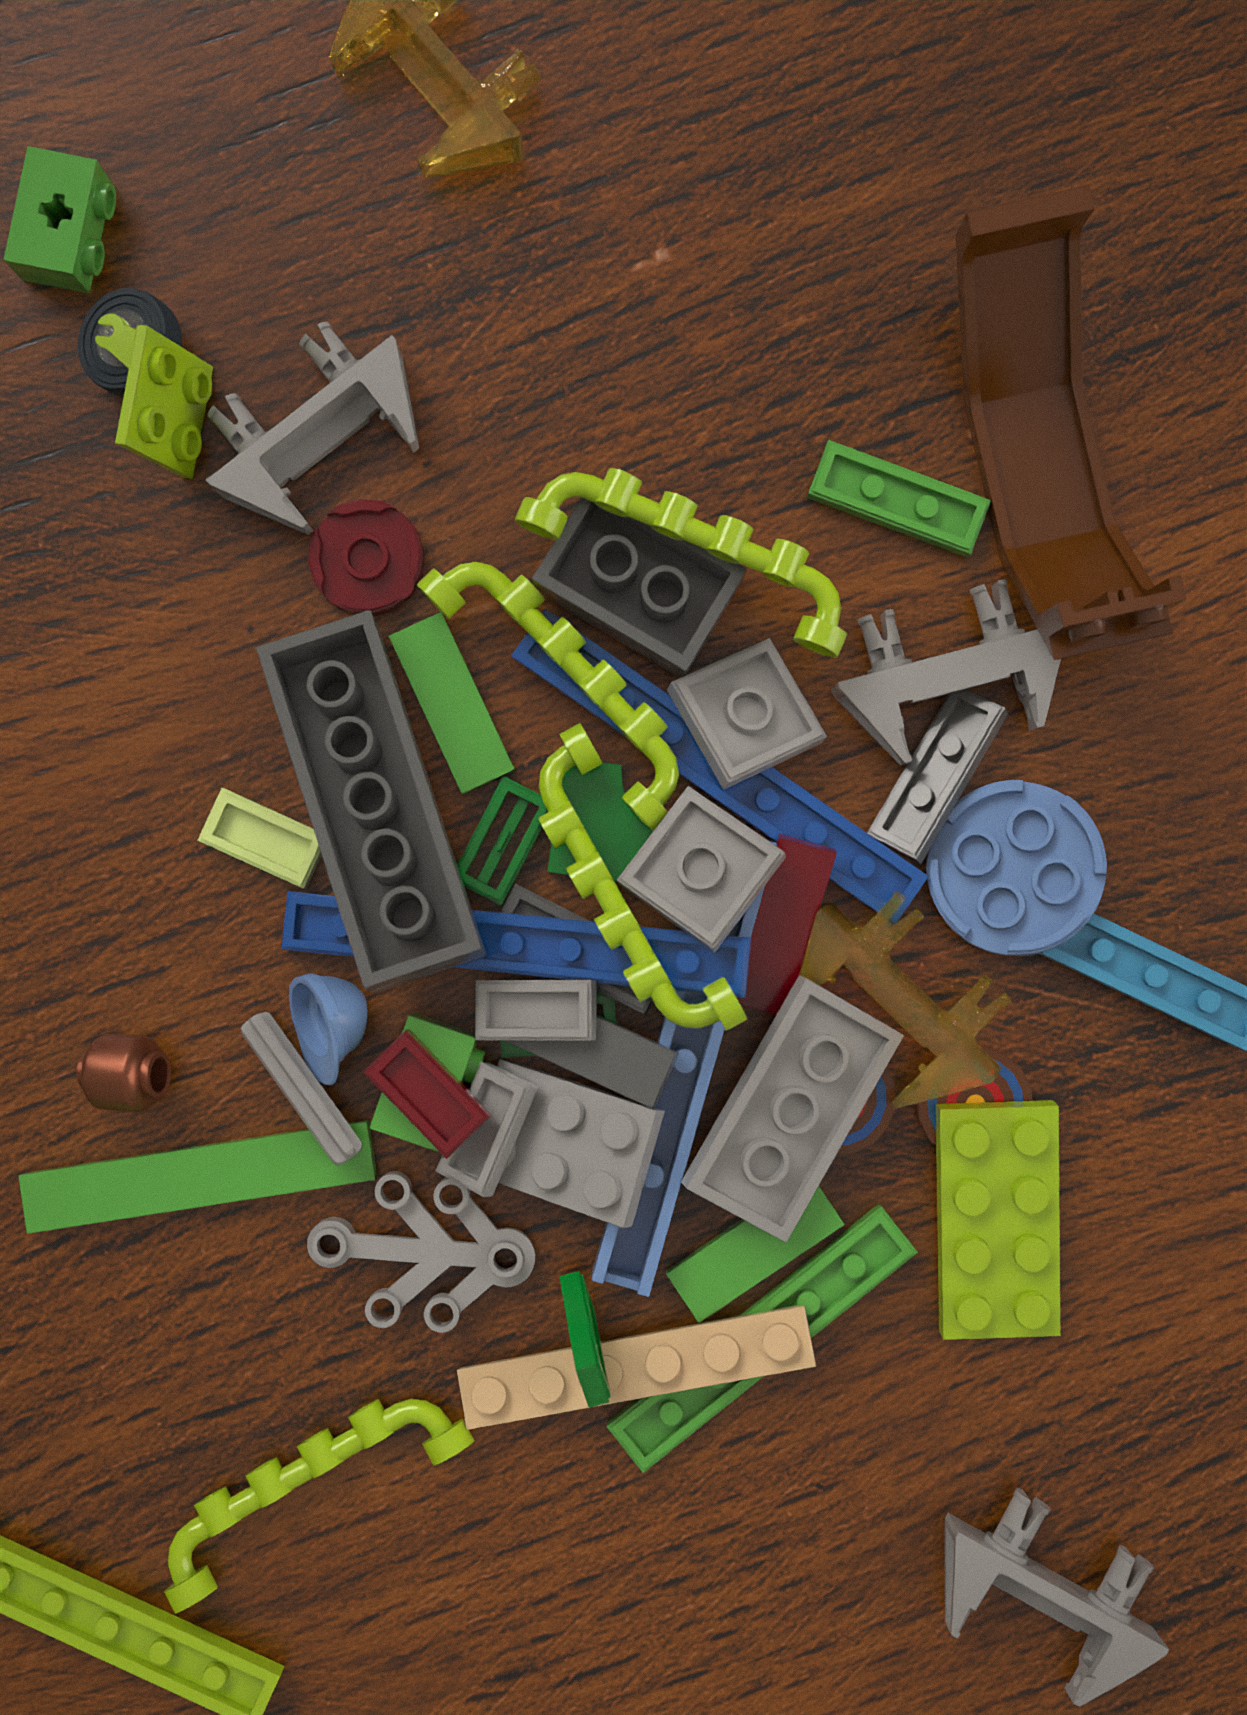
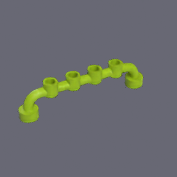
M609 468L604 480L594 475L580 472L560 475L546 484L537 499L524 497L514 521L524 529L550 540H559L568 520V516L559 510L561 504L570 497L578 496L595 502L597 506L607 512L621 517H630L647 524L653 530L666 537L679 541L685 540L706 549L708 553L723 561L741 564L756 570L775 583L801 589L813 596L817 604V613L815 617L802 616L793 640L813 652L832 658H837L841 651L847 633L838 627L842 609L839 593L828 577L816 569L805 565L809 552L798 544L784 539H776L772 550L749 541L753 528L745 522L730 516L721 515L716 527L693 518L698 506L690 499L668 491L664 492L660 503L638 494L642 482L635 476L616 468Z
M479 562L459 564L443 576L433 568L416 585L448 619L466 604L459 594L463 589L473 585L486 589L500 606L529 633L542 650L577 683L585 695L618 726L631 743L650 759L655 767V778L652 784L646 789L637 781L621 799L651 831H654L668 813L663 806L676 790L679 777L677 759L668 744L660 737L668 728L665 722L645 702L636 710L629 705L619 694L627 686L623 678L605 660L600 661L593 667L580 654L578 650L586 643L584 638L565 618L561 617L553 625L537 609L545 601V598L522 574L514 582H511L505 574L492 565Z
M580 723L562 732L559 735L565 745L561 746L547 758L540 771L539 791L548 812L538 817L554 848L556 849L566 843L576 862L566 867V870L581 897L585 899L594 894L604 911V914L595 918L594 921L612 951L622 945L633 965L623 970V973L639 1002L641 1003L651 997L656 1007L667 1020L684 1028L699 1029L721 1021L725 1030L728 1031L746 1021L747 1017L724 976L702 988L708 998L702 1003L688 1004L682 1001L676 993L562 787V779L565 773L572 767L577 766L580 773L584 775L603 763Z
M377 1399L348 1416L353 1426L350 1430L333 1438L329 1429L326 1428L297 1445L296 1447L302 1457L282 1468L278 1458L275 1457L249 1472L245 1477L250 1487L231 1497L227 1487L224 1486L194 1504L199 1516L190 1520L176 1533L169 1547L168 1567L174 1584L168 1587L164 1593L174 1613H179L191 1607L218 1588L207 1565L197 1570L193 1566L192 1552L200 1542L221 1533L242 1518L270 1505L296 1487L326 1473L345 1459L375 1445L396 1430L410 1423H419L429 1431L431 1437L426 1439L422 1445L433 1466L440 1464L458 1454L475 1441L470 1431L467 1430L465 1421L461 1419L451 1423L440 1407L426 1400L408 1399L384 1409L380 1399Z

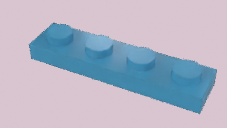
M1093 914L1083 929L1070 940L1052 950L1039 953L1230 1046L1247 1052V986L1101 916Z

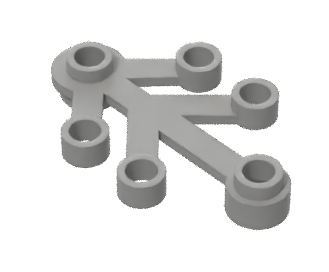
M398 1171L388 1172L380 1178L375 1186V1198L382 1207L390 1210L395 1209L419 1238L356 1233L353 1226L347 1220L340 1217H328L320 1221L311 1230L307 1239V1249L312 1260L318 1265L327 1268L338 1267L344 1264L348 1258L417 1263L389 1288L375 1291L368 1299L365 1306L366 1318L373 1326L378 1328L392 1326L398 1320L403 1306L450 1266L476 1267L448 1294L438 1293L434 1295L425 1307L424 1320L427 1326L435 1332H448L456 1326L461 1311L492 1285L513 1287L525 1281L531 1274L536 1259L533 1243L525 1233L512 1227L497 1228L470 1196L468 1188L445 1177L434 1190V1203L443 1213L456 1214L477 1242L453 1240L412 1192L410 1179L404 1173ZM389 1180L400 1182L404 1188L403 1197L399 1200L387 1198L383 1191L384 1183ZM447 1185H456L462 1191V1201L456 1205L447 1204L442 1198V1188ZM324 1235L335 1236L340 1242V1251L336 1254L325 1253L320 1246L321 1237ZM503 1248L512 1250L517 1257L516 1264L510 1268L499 1266L495 1260V1253ZM384 1298L391 1301L394 1306V1314L390 1317H381L376 1314L374 1310V1302L376 1300ZM438 1303L449 1305L453 1311L452 1319L447 1322L436 1320L432 1314V1307Z

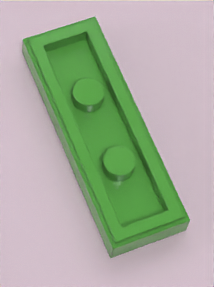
M828 440L807 498L966 558L972 553L991 502L987 498Z
M442 612L390 635L391 643L461 794L465 795L514 772L515 768Z
M818 1186L787 1242L741 1219L666 1269V1275L698 1323H700L845 1224Z

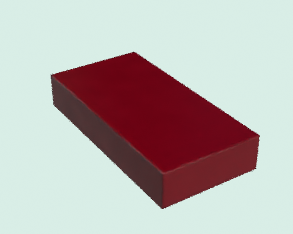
M410 1029L405 1030L363 1072L446 1159L492 1115Z

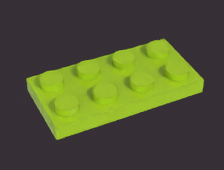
M1053 1100L936 1104L939 1332L943 1340L1060 1336L1059 1106Z

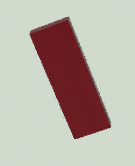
M780 833L777 838L776 847L785 852L786 858L765 885L751 934L752 941L746 998L736 997L742 1006L777 1015L800 975L837 855L836 849Z

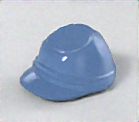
M309 973L294 978L289 985L291 1017L306 1065L319 1082L325 1085H333L337 1080L339 1064L347 1054L360 1045L367 1024V1002L363 992L355 984L336 977L319 976Z

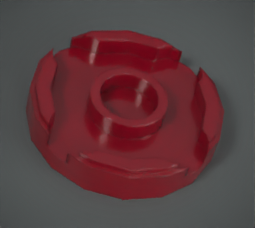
M358 499L338 505L327 514L328 517L321 522L319 528L318 526L316 527L310 538L307 562L314 584L332 605L351 615L371 610L373 616L396 610L412 597L417 588L416 584L423 577L425 553L417 529L403 513L383 501Z

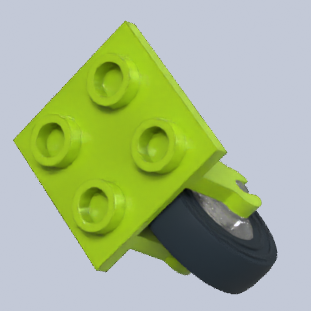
M122 288L112 291L92 306L80 328L78 355L82 368L87 376L99 387L114 395L124 397L115 444L182 478L193 479L196 458L199 456L202 446L201 431L206 404L212 393L211 377L213 366L181 347L182 335L180 325L174 313L164 302L152 294L139 289Z

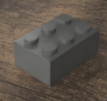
M581 497L569 516L559 540L554 541L534 574L532 582L543 597L681 678L687 675L742 584L747 568L741 564L723 561L708 553L706 549L685 540L679 541L666 537L640 521L607 512L597 506L595 502Z

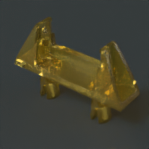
M349 0L329 55L333 71L337 77L343 76V72L358 59L366 60L384 46L389 52L392 61L450 126L442 133L439 142L423 156L420 155L417 158L420 172L425 178L504 165L520 161L524 158L521 132L503 112L512 102L541 81L540 73L534 63L525 67L524 51L517 48L512 56L484 80L480 81L478 78L474 79L428 26L432 20L442 14L457 0Z
M898 891L892 894V898L863 927L856 926L833 903L822 907L816 914L800 973L801 976L822 987L828 981L834 983L837 980L835 974L845 966L854 975L852 978L923 1048L926 1046L936 1056L928 1065L922 1063L918 1067L921 1072L891 1102L895 1108L992 1083L1002 1067L977 1044L975 1036L1004 1007L1011 1003L1008 995L1003 992L983 1007L979 1008L977 1006V1003L993 982L986 975H982L979 981L949 1011L941 1009L890 959L888 953L917 922L924 918L917 908L898 923H891V920L907 898Z

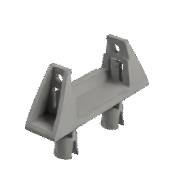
M327 321L317 325L330 348V352H325L305 333L299 342V346L309 355L330 383L267 432L260 426L236 393L229 394L225 398L238 420L237 424H233L217 408L212 406L207 414L209 420L218 427L238 454L206 481L222 498L304 534H311L314 530L288 498L290 490L287 487L281 489L282 486L291 479L295 481L368 424L370 422L369 419L379 411L381 412L379 417L382 420H388L413 452L419 449L403 357L393 335L362 359L356 360Z
M1006 579L998 580L991 586L993 602L985 584L970 589L984 639L979 641L980 645L912 662V659H905L894 618V609L885 610L880 615L882 637L871 614L857 620L859 626H861L872 669L867 671V675L838 682L831 689L832 695L899 765L912 761L904 735V718L901 716L900 703L911 701V704L1006 679L1011 674L1018 698L1024 706L1029 731L1036 730L1045 725L1061 659H1053L1038 629L1026 633L1024 629H1018L1007 590L1008 584Z
M1015 1489L1014 1496L994 1533H984L947 1513L945 1517V1623L950 1634L955 1638H959L960 1630L970 1612L976 1611L992 1584L1077 1632L1080 1630L1088 1634V1637L1079 1654V1666L1071 1681L1065 1685V1690L1070 1699L1079 1707L1145 1670L1169 1652V1648L1155 1629L1129 1612L1149 1574L1155 1568L1141 1555L1138 1554L1134 1558L1125 1546L1119 1545L1117 1554L1097 1591L1093 1589L1088 1591L1032 1560L1025 1554L1043 1519L1049 1514L1050 1508L1037 1497L1030 1504L1031 1500L1023 1489Z

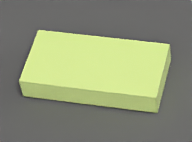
M221 788L198 838V841L303 889H307L322 857L313 828L225 788Z

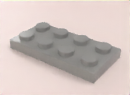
M799 975L681 1183L686 1189L787 1242L904 1035Z

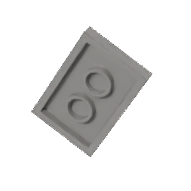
M499 1059L497 1067L537 1086L538 1089L498 1183L621 1228L632 1227L665 1111L658 1108H650L639 1102L512 1060Z

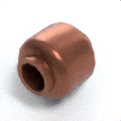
M105 1034L96 1038L87 1049L86 1054L82 1055L77 1065L76 1076L78 1084L83 1089L85 1098L94 1108L111 1111L143 1112L152 1107L157 1099L166 1093L170 1084L171 1064L166 1053L162 1052L160 1046L152 1038L142 1035Z

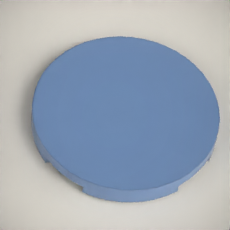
M1007 780L977 788L957 801L929 849L926 872L929 876L927 881L934 904L941 917L957 935L973 946L987 952L1004 956H1030L1052 950L1064 944L1083 929L1096 911L1101 900L1107 874V861L1104 844L1095 823L1075 800L1047 786L1023 782V780Z

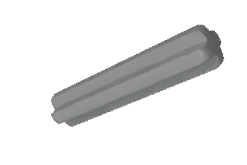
M263 1012L252 1016L242 1025V1036L334 1165H340L351 1160L362 1149L360 1139L271 1014Z

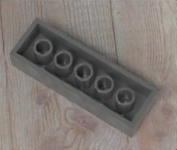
M371 610L256 647L363 987L376 994L487 956L381 631Z

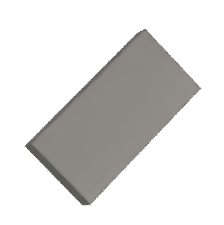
M476 980L475 1040H596V980Z
M481 1062L469 1091L492 1115L449 1158L446 1159L443 1155L441 1156L436 1172L483 1197L493 1196L538 1087L491 1063Z

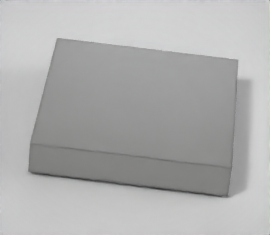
M770 638L672 681L667 689L723 790L820 745L827 737Z
M687 786L619 876L617 882L621 887L715 953L786 856L784 851Z

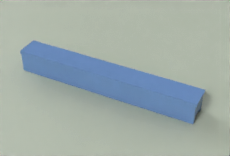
M769 841V842H771L773 845H775V846L777 845V843L772 842V841ZM764 888L728 936L751 938ZM676 991L682 1001L688 1004H699L708 999L702 993ZM664 1016L657 1043L679 1052L656 1108L665 1111L633 1225L632 1227L621 1228L608 1222L605 1223L592 1269L591 1281L602 1284L604 1281L637 1290V1294L649 1297L725 1030L721 1021L699 1029L684 1028L667 1020Z

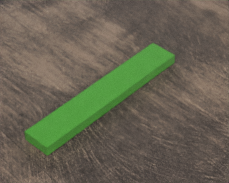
M369 1120L348 1123L362 1142V1149L351 1160L340 1165H334L309 1129L26 1172L19 1175L26 1232L29 1234L375 1180L378 1175Z
M878 1203L739 1316L804 1304L812 1338L918 1252ZM764 1376L634 1399L607 1421V1428L644 1473Z

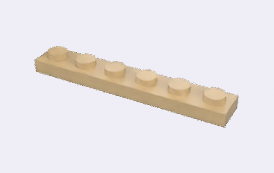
M804 1304L601 1341L611 1393L609 1403L602 1405L816 1367ZM572 1347L457 1369L467 1430L589 1408L575 1370Z

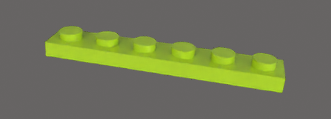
M0 1535L1 1614L220 1715H263L285 1666Z

